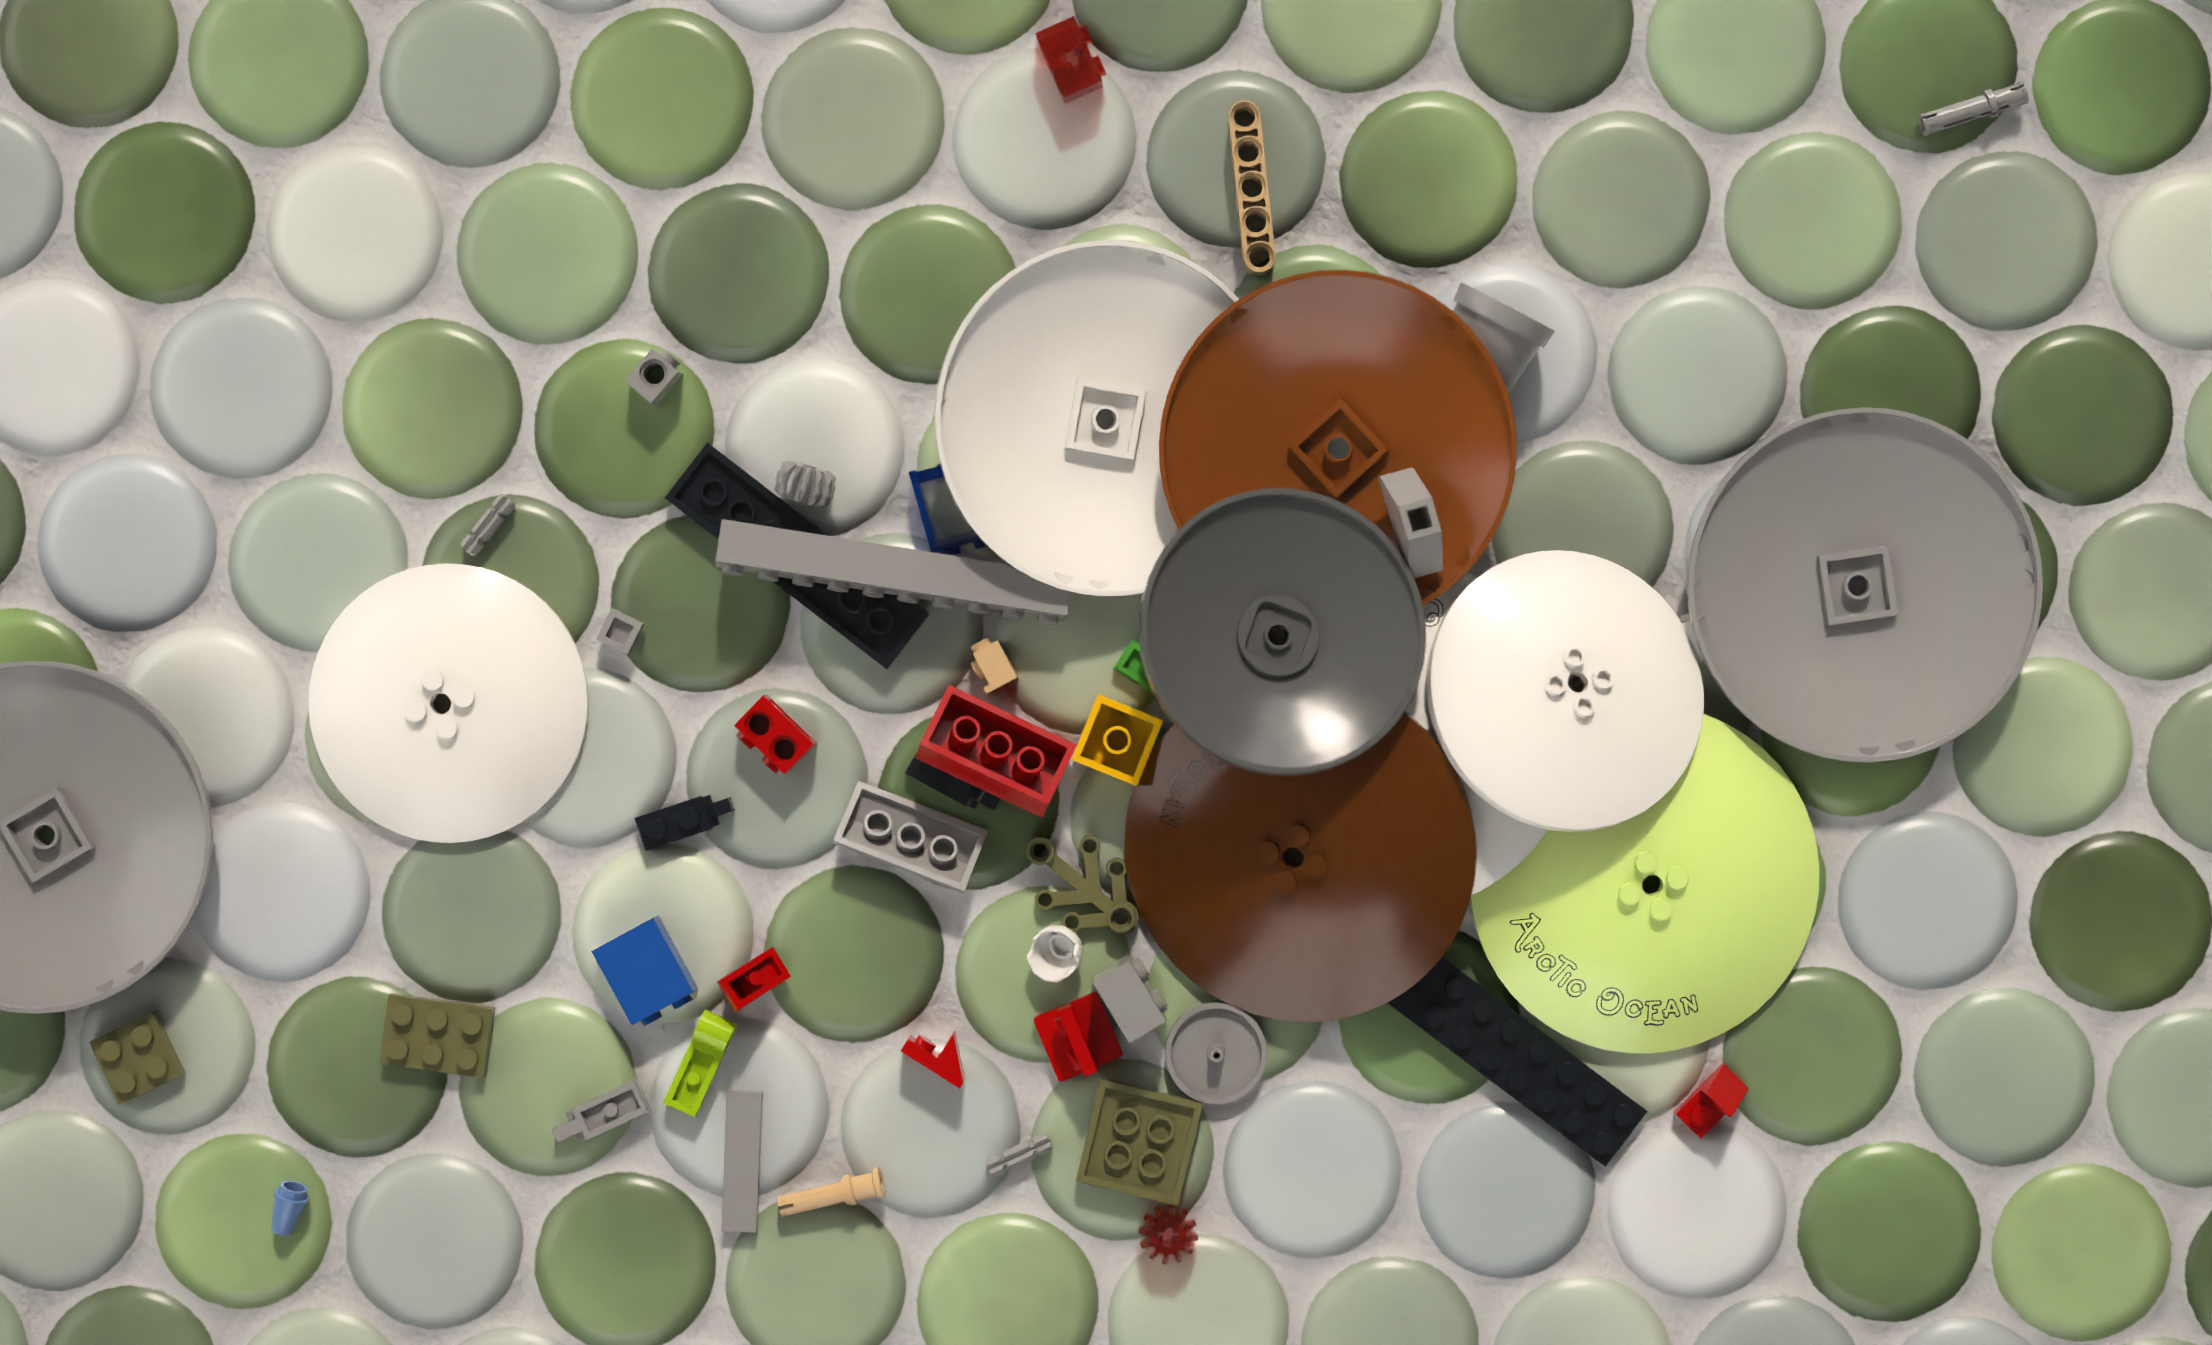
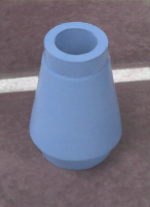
M286 1180L282 1181L279 1188L275 1189L271 1227L273 1233L281 1236L292 1234L309 1201L307 1186L300 1182Z

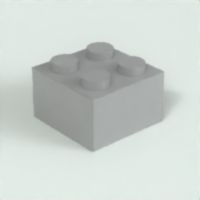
M1127 954L1094 974L1092 983L1130 1044L1166 1022L1165 1011L1168 1010V1005L1158 988L1151 991L1146 981L1150 980V975L1140 958L1133 961L1130 954Z

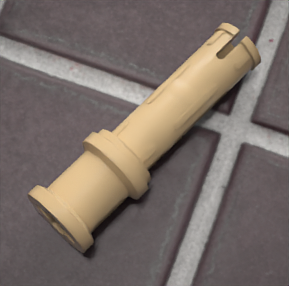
M876 1167L873 1168L871 1173L854 1177L851 1174L844 1175L841 1178V1182L778 1195L777 1201L778 1207L782 1206V1209L779 1210L781 1216L787 1217L788 1215L842 1202L853 1206L857 1205V1202L862 1199L878 1196L879 1199L886 1198V1188L881 1169Z

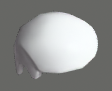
M1050 925L1039 931V934L1033 938L1027 960L1035 975L1044 981L1057 983L1069 977L1077 970L1082 960L1083 946L1077 934L1065 926Z

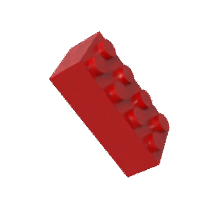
M949 685L919 744L915 758L1043 818L1077 745Z

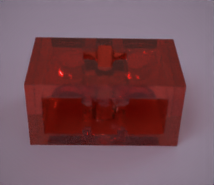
M1073 16L1035 33L1036 41L1064 104L1103 87L1101 77L1105 76L1106 72L1099 56H1091L1087 45L1092 43V40L1084 23L1078 25ZM1072 51L1074 56H1079L1078 65L1073 66L1070 61L1065 62L1067 60V53Z

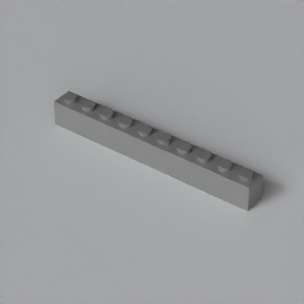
M722 519L715 564L716 567L722 568L721 572L724 574L742 576L743 571L757 573L758 579L766 581H778V577L793 579V584L804 587H813V583L816 582L828 584L827 589L836 592H848L849 588L863 590L862 594L875 598H883L884 593L898 595L897 600L907 603H918L919 599L933 601V606L952 609L954 604L968 606L967 611L977 614H988V610L1001 611L1002 616L1009 619L1021 620L1023 615L1037 617V622L1048 625H1057L1058 620L1064 621L1067 617L1070 591L1058 589L1037 581L1015 569L1010 564Z

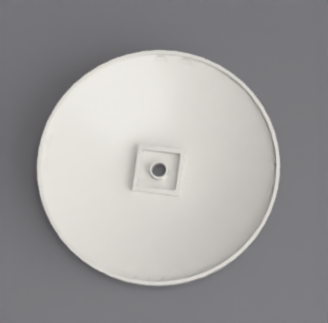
M1097 240L1076 243L1048 251L1013 269L991 286L964 318L950 343L941 368L934 410L938 457L945 481L956 505L979 538L1015 569L1055 588L1095 596H1128L1143 593L1154 563L1164 547L1178 531L1163 490L1159 466L1160 426L1166 397L1175 373L1199 335L1217 316L1240 299L1223 282L1189 259L1163 248L1122 240ZM1102 409H1108L1114 416L1112 426L1106 430L1101 429L1096 423V416Z

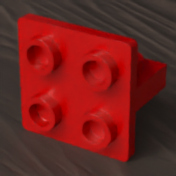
M1092 992L1044 1012L1033 1019L1051 1065L1060 1082L1082 1073L1086 1077L1097 1072L1098 1066L1118 1059L1123 1055L1097 992Z

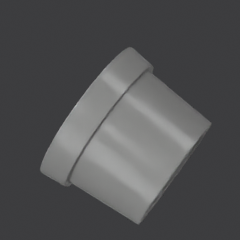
M1460 282L1453 300L1457 302L1453 312L1473 330L1485 345L1499 369L1507 391L1510 393L1539 347L1544 348L1555 331Z

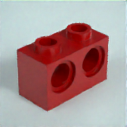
M763 695L734 725L740 731L736 735L739 740L749 749L756 746L765 755L761 759L763 763L775 774L779 771L783 774L789 773L817 744L768 695ZM759 714L767 717L770 723L769 730L764 735L756 733L752 727L753 719ZM782 739L790 740L795 746V753L790 759H784L778 754L777 746Z

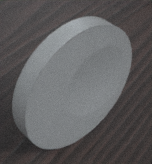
M1206 1002L1184 1012L1172 1026L1166 1042V1063L1173 1081L1186 1095L1202 1103L1226 1104L1244 1097L1257 1085L1266 1067L1267 1046L1260 1026L1249 1013L1225 1002Z

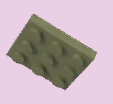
M1101 1077L1076 1181L1178 1206L1203 1103Z

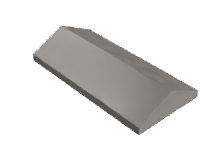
M858 780L832 843L964 894L987 837L988 830Z

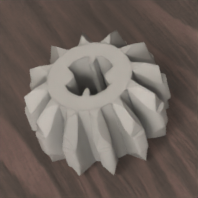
M785 461L782 462L780 471L778 470L774 490L780 496L810 506L825 507L829 505L831 497L833 498L836 488L834 487L836 477L829 471L822 470L821 468L801 462Z

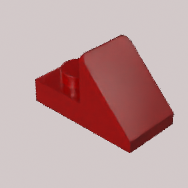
M771 947L717 981L736 1012L790 978L791 975L775 949Z
M956 1032L952 1033L940 1053L934 1050L936 1045L922 1035H918L917 1038L910 1035L901 1052L960 1089L964 1083L965 1074Z
M1722 1063L1674 1113L1701 1139L1725 1114L1730 1118L1734 1115L1749 1088Z

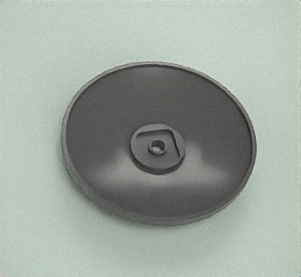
M1270 488L1248 491L1225 498L1195 515L1177 531L1162 550L1147 579L1139 613V643L1145 673L1152 691L1168 717L1187 738L1215 758L1232 766L1267 775L1294 776L1320 772L1341 765L1369 749L1394 726L1411 701L1420 679L1426 649V623L1420 593L1408 565L1391 540L1376 525L1351 507L1332 498L1298 489ZM1277 627L1285 632L1286 642L1284 645L1277 646L1270 642L1268 632L1271 628Z

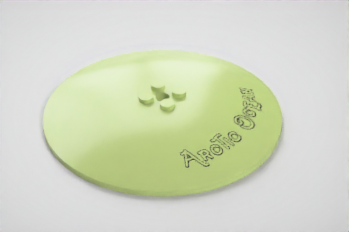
M1703 714L1698 743L1689 764L1675 785L1658 802L1642 813L1607 828L1582 832L1547 830L1535 848L1515 868L1500 880L1471 896V911L1478 938L1496 975L1511 995L1545 1025L1566 1037L1604 1050L1624 1053L1674 1051L1700 1044L1739 1025L1767 1002L1789 976L1807 942L1816 914L1820 872L1818 849L1812 823L1805 805L1795 786L1780 765L1747 735L1727 723ZM1649 875H1657L1660 880L1658 890L1651 894L1645 893L1642 889L1643 880Z

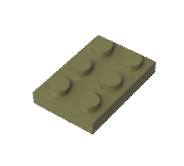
M391 993L388 995L379 1064L484 1078L487 1071L495 1007Z

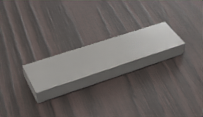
M727 1091L721 1227L723 1232L756 1233L758 1231L763 1091Z

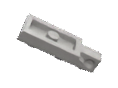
M635 1078L573 1107L565 1113L568 1121L554 1127L552 1132L557 1142L573 1135L576 1136L578 1142L584 1139L587 1141L652 1109L638 1079Z

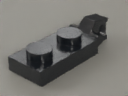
M915 756L905 772L966 807L969 806L975 809L978 803H981L995 811L1001 801V798L916 759Z
M702 795L634 819L645 851L711 830L714 826L720 825L718 816L732 812L735 809L731 797L713 803L711 795L705 797Z

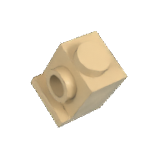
M988 637L970 647L976 659L971 662V665L980 681L986 679L989 685L983 687L986 694L1018 678L999 640L992 643Z

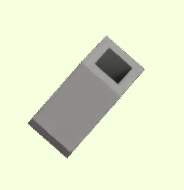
M1411 467L1379 476V484L1399 552L1403 556L1413 577L1417 578L1442 571V530L1432 496L1418 474Z

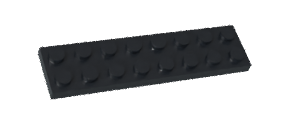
M708 442L665 497L666 500L718 540L722 519L829 536ZM778 577V581H773L887 670L930 615L917 603L897 600L898 595L884 593L883 598H875L863 595V590L849 588L848 592H836L827 589L828 584L814 582L813 587L795 585L792 583L793 579Z
M1441 957L1438 963L1420 981L1403 994L1388 1002L1390 1006L1604 1167L1608 1165L1648 1112L1444 957Z

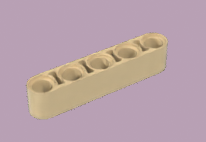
M1242 100L1236 102L1229 111L1228 132L1242 261L1245 270L1249 274L1261 277L1269 273L1275 263V244L1261 115L1255 103ZM1247 111L1253 116L1254 122L1250 126L1241 127L1235 122L1234 116L1238 112ZM1244 146H1251L1256 150L1258 156L1252 162H1245L1238 155L1239 149ZM1247 181H1255L1260 185L1261 193L1256 197H1248L1243 193L1242 185ZM1253 215L1259 216L1264 220L1265 228L1260 232H1252L1246 227V219ZM1261 250L1268 255L1269 262L1264 267H1255L1250 262V254L1253 251Z

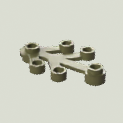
M1086 835L1079 844L1080 851L1084 854L1086 879L1054 853V845L1048 838L1042 836L1035 837L1028 843L1026 854L1033 864H1046L1076 889L1053 892L1050 889L1039 890L1035 896V904L1039 909L1050 910L1053 906L1093 903L1103 912L1080 915L1076 911H1069L1062 918V926L1067 927L1073 932H1077L1081 928L1106 926L1116 935L1129 934L1136 928L1139 914L1136 907L1128 902L1126 898L1124 875L1127 872L1126 862L1122 858L1114 857L1108 861L1106 866L1107 874L1112 877L1113 901L1101 892L1097 854L1100 850V841L1097 837ZM1088 839L1096 842L1097 847L1093 852H1087L1083 848V843ZM1037 844H1044L1047 847V854L1045 856L1038 857L1034 853V847ZM1113 862L1122 863L1124 867L1123 872L1118 875L1113 874L1110 871L1111 864ZM1043 893H1047L1052 897V902L1048 906H1043L1039 903L1038 898ZM1118 911H1124L1128 914V920L1123 924L1116 922L1114 918ZM1072 915L1078 918L1079 924L1077 927L1069 928L1066 925L1065 920L1068 916Z

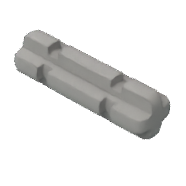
M504 494L498 495L492 503L493 508L486 510L471 529L473 533L471 535L467 534L460 546L472 556L478 555L484 547L483 542L490 540L505 521L503 517L505 515L509 516L516 504Z
M1046 1133L1033 1137L1031 1142L1029 1140L1003 1151L1001 1156L996 1154L986 1160L987 1169L992 1177L1005 1173L1007 1168L1010 1170L1035 1159L1037 1154L1042 1156L1053 1149L1052 1142Z

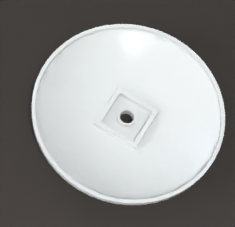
M435 564L408 569L391 575L360 594L346 607L325 636L314 663L309 687V718L314 744L325 770L338 790L355 808L382 827L397 834L429 842L457 843L487 838L509 830L538 812L551 800L571 773L580 754L588 723L589 694L584 664L569 630L559 616L544 600L516 580L485 568L463 564ZM441 693L447 695L451 700V708L445 714L438 713L433 706L435 697Z

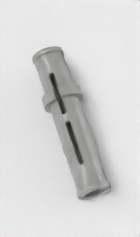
M2018 82L1995 91L1988 89L1983 91L1982 95L1919 114L1918 122L1921 132L1923 131L1924 136H1928L1986 116L1989 118L1999 115L1998 112L2027 104L2029 101L2026 87H2024V83Z

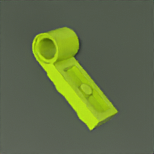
M706 1009L704 1010L694 1030L689 1047L663 1101L664 1104L692 1117L697 1116L733 1037L737 1023Z

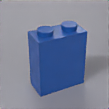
M659 915L591 951L631 1025L639 1021L642 1022L643 1026L652 1023L662 1017L659 1010L672 1004L674 1010L693 1000L690 994L698 989Z

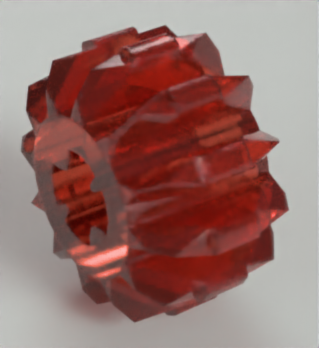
M1169 1204L1168 1213L1163 1214L1160 1205H1156L1154 1207L1156 1218L1147 1213L1143 1216V1220L1149 1226L1139 1227L1138 1233L1146 1236L1140 1242V1246L1142 1249L1152 1247L1149 1252V1258L1152 1260L1159 1253H1162V1264L1167 1265L1169 1255L1173 1254L1175 1261L1179 1263L1182 1261L1180 1250L1187 1254H1192L1193 1248L1188 1242L1198 1240V1234L1189 1231L1196 1226L1195 1219L1184 1221L1188 1214L1185 1208L1175 1215L1174 1205ZM1166 1227H1172L1174 1234L1178 1232L1177 1235L1171 1236L1170 1241H1165L1163 1234L1158 1235L1165 1232Z

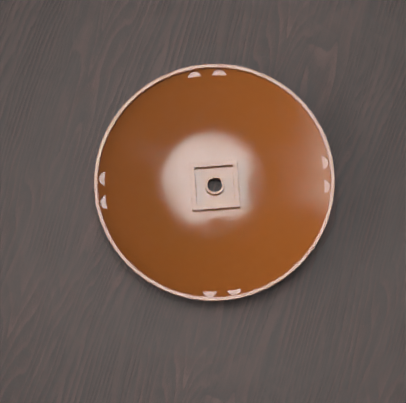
M1320 270L1274 281L1252 291L1217 316L1193 343L1175 373L1166 397L1159 436V466L1163 490L1178 530L1207 507L1239 493L1270 488L1298 489L1332 498L1351 507L1376 525L1399 551L1378 477L1413 467L1432 496L1442 530L1443 570L1414 578L1423 605L1439 597L1458 582L1488 547L1501 523L1509 502L1517 459L1514 414L1506 385L1496 363L1473 330L1450 308L1424 291L1391 277L1353 270ZM1342 438L1348 443L1349 451L1345 457L1336 458L1330 454L1329 443L1332 439Z

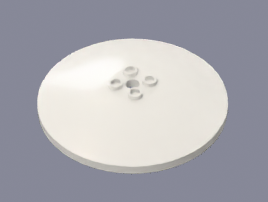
M1562 550L1534 552L1509 559L1492 567L1463 590L1451 604L1440 622L1433 639L1427 667V697L1433 727L1447 758L1460 777L1474 792L1502 813L1526 824L1553 831H1593L1619 824L1642 813L1658 802L1682 776L1697 746L1704 712V688L1701 669L1691 639L1680 626L1682 624L1680 619L1658 592L1629 570L1611 561L1594 555ZM1570 675H1576L1582 680L1583 691L1581 693L1574 692L1569 688L1568 678Z

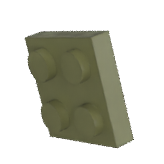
M157 1011L151 1012L89 1042L118 1105L186 1074Z

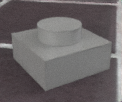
M611 608L596 640L626 655H630L645 623L615 608Z

